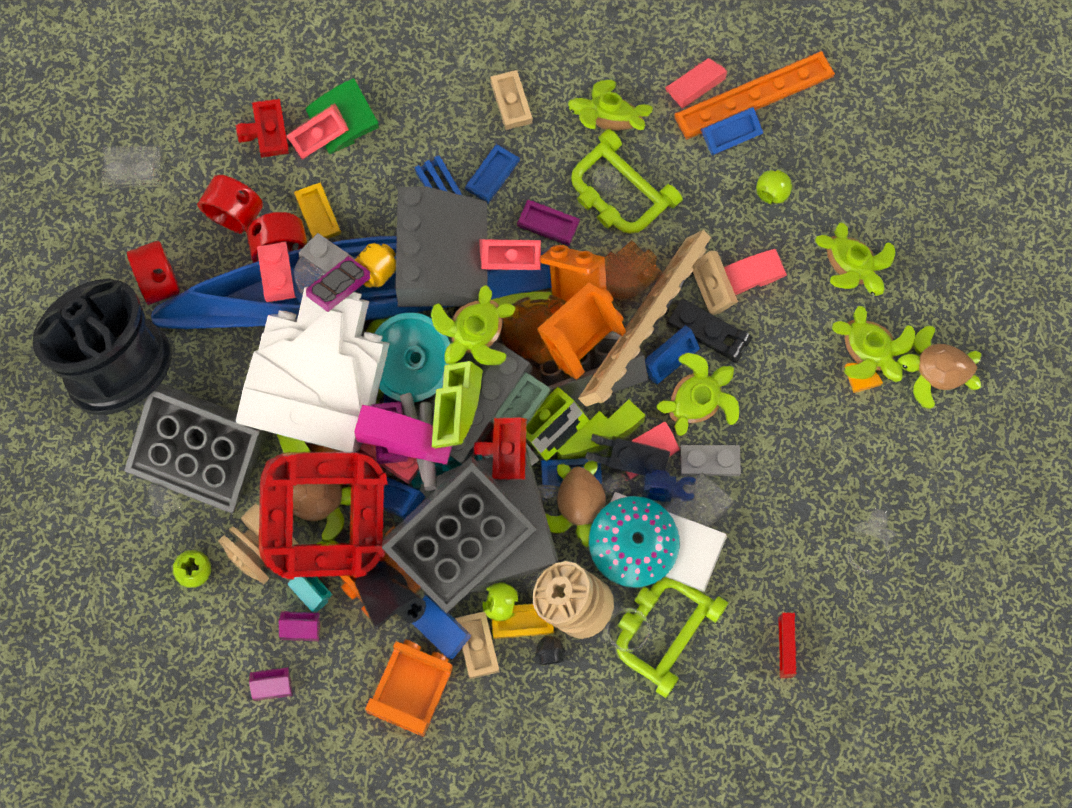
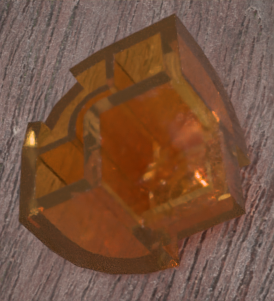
M631 240L616 255L611 251L605 257L606 287L613 298H633L643 292L663 274L656 266L657 256L650 249L644 253Z
M550 295L548 299L531 301L527 296L513 303L512 305L515 306L513 315L502 318L500 335L505 346L525 360L530 358L539 364H543L551 359L552 355L537 329L567 301Z

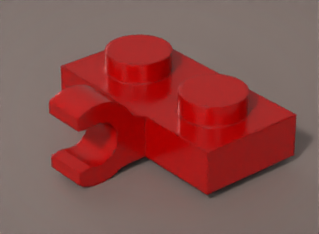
M280 99L253 102L255 123L235 125L238 143L258 138L261 158L289 154Z
M494 418L493 442H474V455L493 456V479L525 480L526 418Z

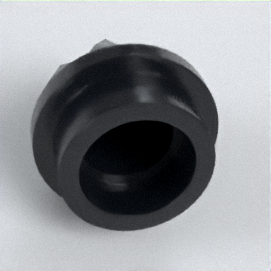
M548 635L537 643L535 657L539 658V665L564 662L563 654L566 652L558 638Z

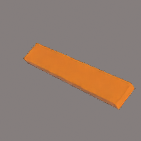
M821 51L675 113L674 118L687 140L701 134V129L752 107H754V110L760 109L834 77L835 73Z

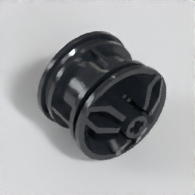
M114 279L90 281L63 294L44 312L33 335V349L39 361L56 375L62 377L71 400L79 409L94 415L118 413L143 401L163 381L172 361V346L167 336L150 320L145 318L144 310L135 291L128 284Z

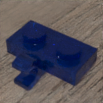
M660 470L652 471L651 474L646 473L641 497L661 502H671L672 497L683 501H693L694 494L686 493L683 490V486L695 485L696 479L686 476L676 483V477L670 476V473Z

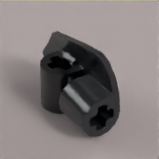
M379 561L372 570L366 573L367 575L357 577L355 581L356 589L375 630H378L394 614H397L408 623L416 622L423 616L426 610L425 601L408 588L404 576L386 561Z

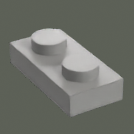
M319 233L299 252L300 259L322 275L330 271L347 256L355 260L354 257Z
M681 445V476H740V445Z

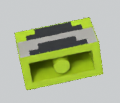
M557 387L547 396L527 424L526 442L545 461H548L589 419L577 403Z

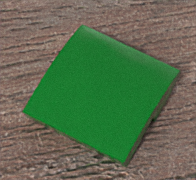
M354 78L328 91L305 108L311 119L335 103L347 124L348 131L324 145L329 155L354 144V139L379 128V123Z

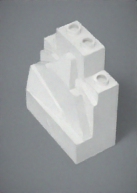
M305 287L298 319H296L297 314L279 310L278 314L268 315L259 350L254 351L235 423L344 452H356L360 450L359 447L363 444L357 442L354 434L362 405L371 406V404L376 403L389 343L381 341L382 336L365 332L364 336H361L369 301L361 299V293L353 292L327 312L306 297V289L308 287Z

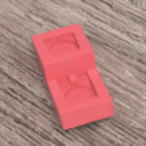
M776 249L750 256L724 267L735 295L757 285L761 287L787 276Z

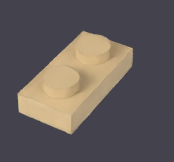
M515 70L491 76L490 82L505 130L532 124V115L518 71Z
M709 251L699 260L695 261L692 266L694 268L693 274L709 313L717 315L736 304L738 300L718 252Z
M485 612L456 618V621L472 635L462 647L469 679L500 672Z

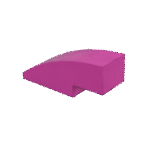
M362 405L354 430L357 442L385 447L388 453L442 464L448 463L452 446L432 447L433 425L388 410Z

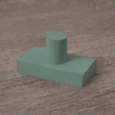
M525 372L491 420L492 424H494V418L520 417L526 418L528 424L551 392V389Z

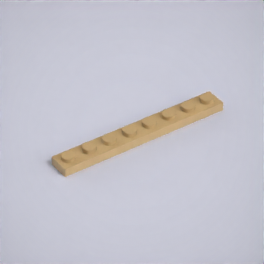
M705 230L685 239L625 328L626 333L623 336L620 335L578 398L586 407L598 402L601 404L611 396L613 392L611 390L612 386L625 375L627 371L626 365L638 355L641 350L639 348L640 344L652 334L654 323L666 313L668 309L666 305L680 292L681 288L679 285L691 275L694 270L692 266L695 261L705 254V246L711 239Z

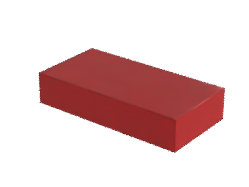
M782 613L778 617L780 678H793L796 675L795 613Z

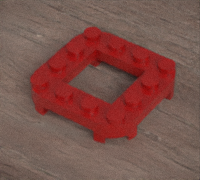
M287 452L269 459L260 478L259 553L265 566L286 579L320 576L362 577L367 575L366 573L372 570L380 558H383L385 555V551L382 549L384 485H387V477L380 465L370 456L358 452ZM296 484H351L350 543L292 545L293 486H296Z

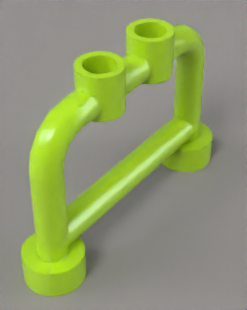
M606 129L599 136L600 143L572 171V185L580 194L577 197L578 202L586 210H589L592 206L600 212L597 219L607 229L614 225L623 233H639L668 206L674 209L683 201L678 190L670 184H667L658 192L615 153L622 146V141L610 129ZM602 156L654 203L637 221H625L612 205H608L601 199L599 193L593 187H588L582 179L583 174Z
M663 577L654 583L650 590L646 587L642 588L635 599L639 606L634 614L627 611L619 622L618 627L623 630L616 641V651L619 658L626 665L658 686L655 692L667 698L679 680V677L669 670L705 616L716 623L729 602L720 596L713 600L698 589ZM667 588H673L697 603L698 606L656 669L633 655L628 649V644L663 591Z

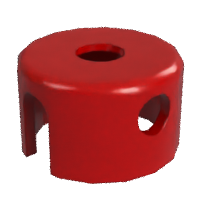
M215 175L198 201L197 206L213 222L238 234H242L243 231H248L249 225L257 218L263 207V202L255 191L242 182L226 175Z
M272 212L262 215L249 225L247 231L253 263L259 261L257 254L258 246L286 242L288 252H291L294 243L299 244L298 249H303L308 243L302 220L296 215L287 212Z
M157 240L126 252L133 274L147 305L180 293L174 271L160 241ZM155 269H162V270H163V272L158 273V274H157V273H154L153 271H154Z

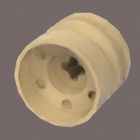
M255 503L241 517L248 530L243 533L233 526L229 529L231 534L237 539L236 543L234 544L224 535L218 542L224 548L227 557L243 573L264 585L269 578L261 570L265 564L259 553V505ZM292 537V545L298 544V542Z
M572 562L555 563L544 570L536 581L533 591V606L537 614L547 623L575 638L593 637L602 631L610 621L614 609L613 594L609 586L578 564Z

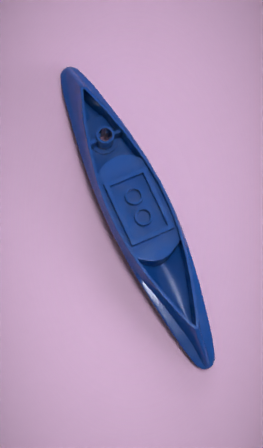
M397 236L368 237L332 243L356 259L365 247L371 243L386 244L396 253ZM302 249L288 252L295 298L266 303L258 261L203 281L159 304L152 311V323L158 328L164 329L266 326L268 315L278 314L279 310L297 314L296 319H298L304 288L311 286L323 275L300 259L299 252ZM541 263L540 270L487 269L488 287L492 292L491 299L552 288L550 265ZM396 272L382 287L372 286L369 288L361 285L354 291L362 294L361 299L369 301L365 321L391 318L401 313L428 311L434 307H398Z

